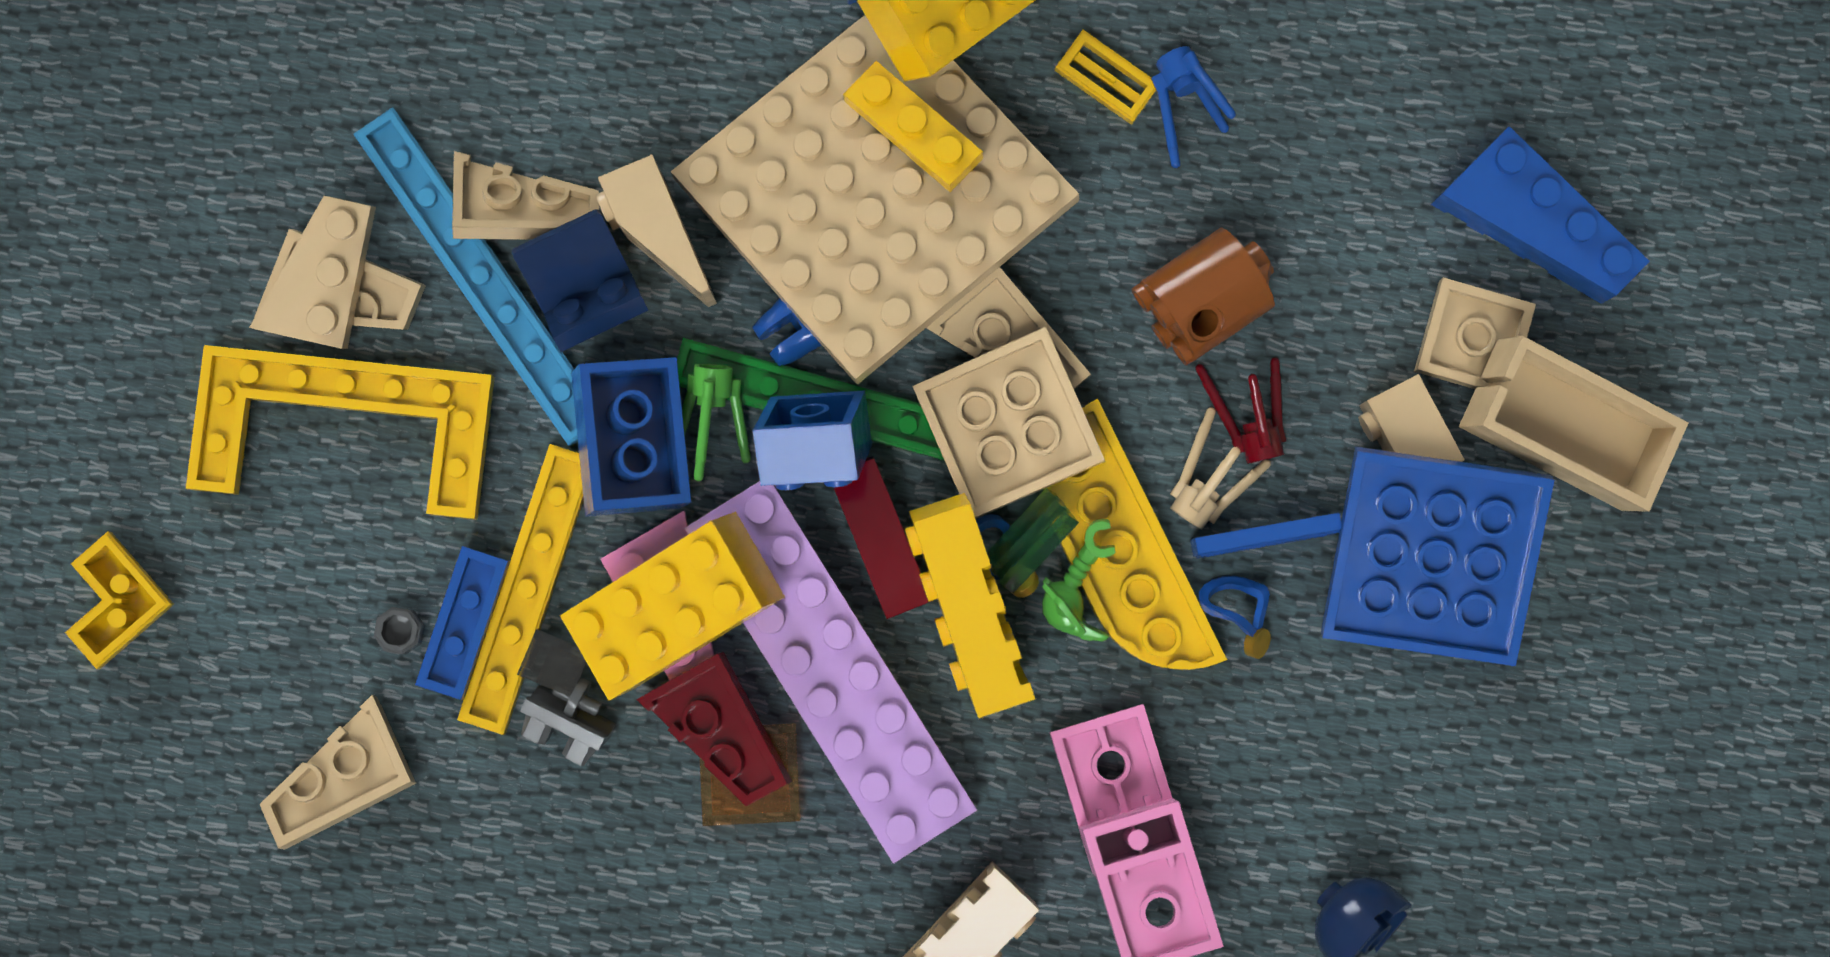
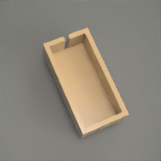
M1524 336L1498 339L1480 378L1486 381L1488 385L1486 387H1476L1459 427L1621 511H1650L1688 426V422Z

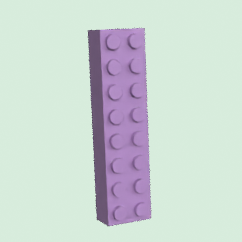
M759 481L684 529L689 535L713 519L735 511L737 512L785 595V598L745 621L744 625L894 864L968 817L977 809L774 485L760 486Z

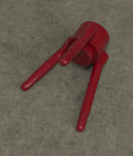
M1274 357L1270 361L1272 421L1271 418L1266 419L1257 375L1250 374L1248 377L1256 422L1243 425L1244 435H1241L1204 365L1198 364L1195 369L1202 381V385L1229 433L1233 447H1238L1241 453L1244 452L1247 464L1285 455L1282 442L1287 440L1283 428L1279 359Z

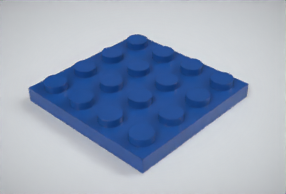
M1355 447L1341 520L1342 526L1338 537L1322 622V638L1516 666L1555 479L1548 474Z

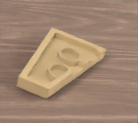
M454 151L453 239L532 240L590 211L599 210V203L595 194L599 193V190L544 175L538 179L529 178L513 173V167L496 162L494 167L471 162L470 155Z

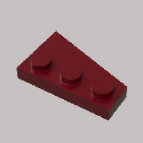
M724 652L717 653L636 699L648 712L653 711L669 727L668 731L680 743L684 742L704 761V766L746 807L793 782Z

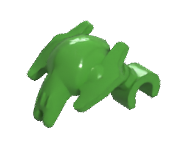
M1097 519L1089 524L1085 532V544L1078 552V557L1075 556L1072 561L1073 565L1070 564L1069 572H1066L1063 577L1065 580L1052 582L1048 577H1045L1043 580L1044 585L1042 586L1045 590L1042 600V613L1048 624L1057 630L1087 641H1105L1110 637V634L1087 624L1083 617V598L1078 590V587L1083 583L1082 579H1085L1087 576L1086 572H1089L1092 568L1091 564L1094 565L1099 557H1110L1116 553L1115 545L1099 546L1093 539L1097 531L1111 528L1110 520Z

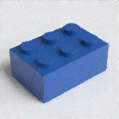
M677 357L579 364L571 372L585 517L681 509L690 504L691 495Z

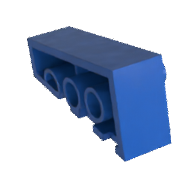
M1510 126L1431 204L1444 213L1448 212L1467 223L1468 227L1480 234H1486L1509 248V251L1523 259L1527 258L1548 270L1547 273L1601 304L1615 297L1650 262Z

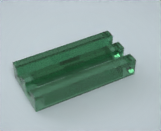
M1046 488L987 552L992 567L990 570L996 577L1001 579L999 581L1001 585L1012 593L1027 580L1079 523L1057 494Z

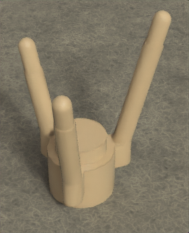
M1212 407L1208 408L1180 479L1170 495L1176 498L1170 509L1201 530L1208 521L1214 524L1223 510L1271 466L1270 460H1263L1216 502L1220 495L1214 490L1241 453L1238 447H1233L1206 484L1196 479L1189 486L1216 414V410Z

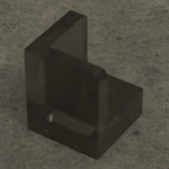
M536 629L517 675L564 695L571 696L587 662L575 643L547 631Z

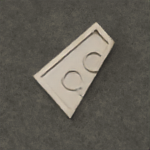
M323 196L249 328L340 349H348L376 207Z
M296 229L288 230L256 314L303 232ZM365 260L352 326L409 329L426 285Z
M1000 267L926 328L974 358H977L1046 327L1073 389L1077 388L1091 376L1085 366Z
M371 695L360 706L361 710L344 727L339 726L327 738L328 742L307 763L302 762L260 803L262 812L279 849L285 850L416 784L385 712L376 696Z

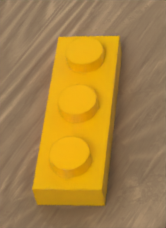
M877 61L843 94L845 103L949 192L983 160V151Z

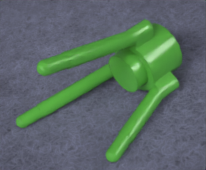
M695 364L694 374H688L687 393L682 407L684 436L689 425L696 397V404L701 406L694 479L696 481H702L704 477L712 407H725L726 398H730L741 460L743 463H748L751 460L740 397L741 379L732 378L733 367Z

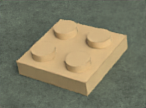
M1443 277L1438 283L1414 372L1472 389L1486 387L1488 383L1480 378L1497 340L1518 336L1527 338L1536 304Z

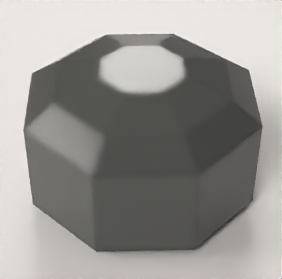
M391 607L377 617L374 637L384 651L408 654L422 644L425 625L414 610Z

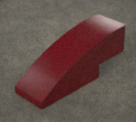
M873 456L868 457L858 480H853L852 483L845 486L833 488L886 619H889L929 602L919 575L921 572Z

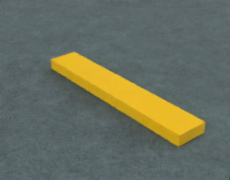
M549 444L457 718L458 721L501 735L506 734L584 501L580 458L577 452Z

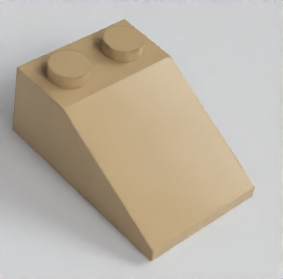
M653 155L598 177L603 192L595 194L612 230L621 228L629 241L707 307L717 304L665 179Z

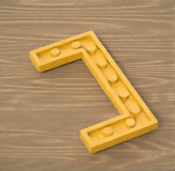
M204 345L186 489L239 495L251 400L437 419L426 514L478 520L495 377L488 374Z

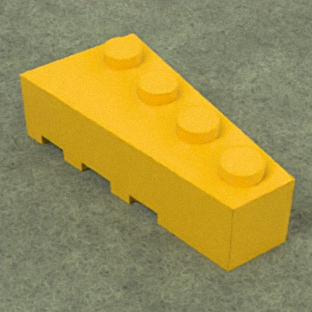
M962 493L909 511L913 526L905 528V532L913 556L923 554L928 568L927 572L919 575L928 602L938 599L943 616L934 620L943 647L952 644L958 660L949 663L957 690L960 691L967 688L978 718L1035 700L1031 684L1028 682L1020 665L1019 659H1022L1009 622H1006L1004 615L1006 614V609L995 578L991 575V564L966 494Z

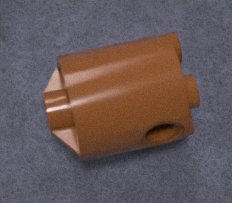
M1222 227L1143 279L1131 289L1145 312L1151 310L1157 319V322L1152 324L1151 327L1166 349L1172 346L1174 352L1185 366L1194 362L1275 307L1274 297L1269 288L1270 275L1274 273V268L1267 255L1254 241L1243 247L1228 230Z

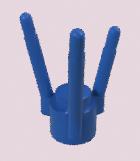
M1189 46L1173 49L1163 55L1156 63L1160 73L1151 78L1158 92L1167 149L1173 168L1180 166V157L1168 91H1174L1177 97H1183L1196 92L1222 133H1227L1229 126L1219 108L1229 119H1233L1236 116L1228 100L1203 69L1195 52Z

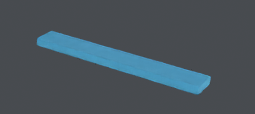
M392 107L355 132L354 136L569 447L578 442L571 372L574 370L573 366L564 353L560 352L553 337L486 240L453 239V193L399 114Z

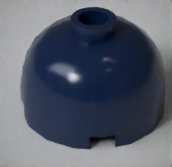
M1356 878L1343 887L1338 882H1334L1317 900V904L1322 908L1315 920V939L1318 947L1325 957H1358L1361 953L1364 955L1368 954L1374 948L1377 952L1403 923L1408 915L1404 910L1411 908L1412 904L1387 883L1373 878Z

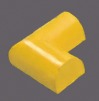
M107 531L71 563L102 601L69 628L65 634L96 669H101L168 611L174 603L115 535Z

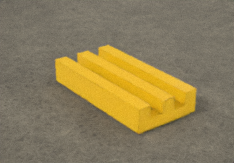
M1085 30L1081 31L1055 67L1057 73L1131 125L1157 91L1150 76ZM1083 46L1087 47L1145 88L1141 95L1079 51ZM1074 61L1134 104L1132 108L1070 66L1071 62Z

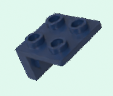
M598 209L590 211L512 249L513 258L543 311L552 337L560 352L648 311L636 281Z

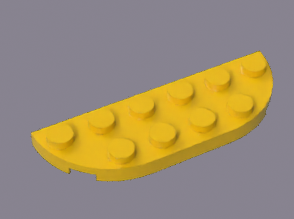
M1097 398L1082 409L1106 462L1043 489L1044 505L1055 535L1069 563L1073 565L1072 561L1075 556L1078 557V552L1085 544V532L1089 524L1097 519L1110 520L1111 528L1097 531L1093 539L1099 546L1115 545L1116 553L1110 557H1099L1094 565L1091 564L1092 568L1089 572H1086L1087 576L1085 579H1082L1081 587L1103 629L1126 652L1151 665L1176 670L1205 668L1226 661L1227 658Z

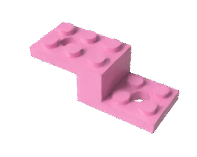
M1144 704L1049 732L1091 871L1098 881L1120 957H1192L1224 947L1179 801L1172 798ZM1106 751L1118 752L1124 760V770L1115 779H1105L1097 770L1098 758ZM1155 898H1166L1173 905L1174 913L1172 919L1163 926L1152 925L1146 918L1147 905Z

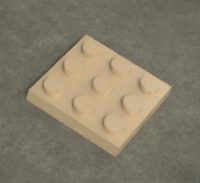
M1046 327L912 386L959 494H966L975 519L1106 462Z

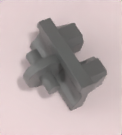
M581 678L575 689L561 682L557 683L554 691L539 685L531 697L528 696L525 699L520 712L526 714L521 732L523 737L536 744L545 745L554 729L569 736L562 754L566 759L580 766H584L595 751H599L611 737L617 724L598 714L602 703L587 696L592 682Z

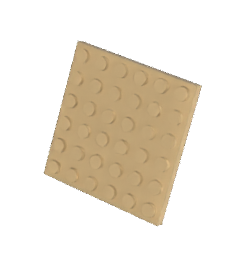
M865 15L671 171L673 179L857 385L1079 201V193L954 60L932 76L904 82ZM875 61L879 62L983 151V160L951 192L945 189L845 103L843 94Z

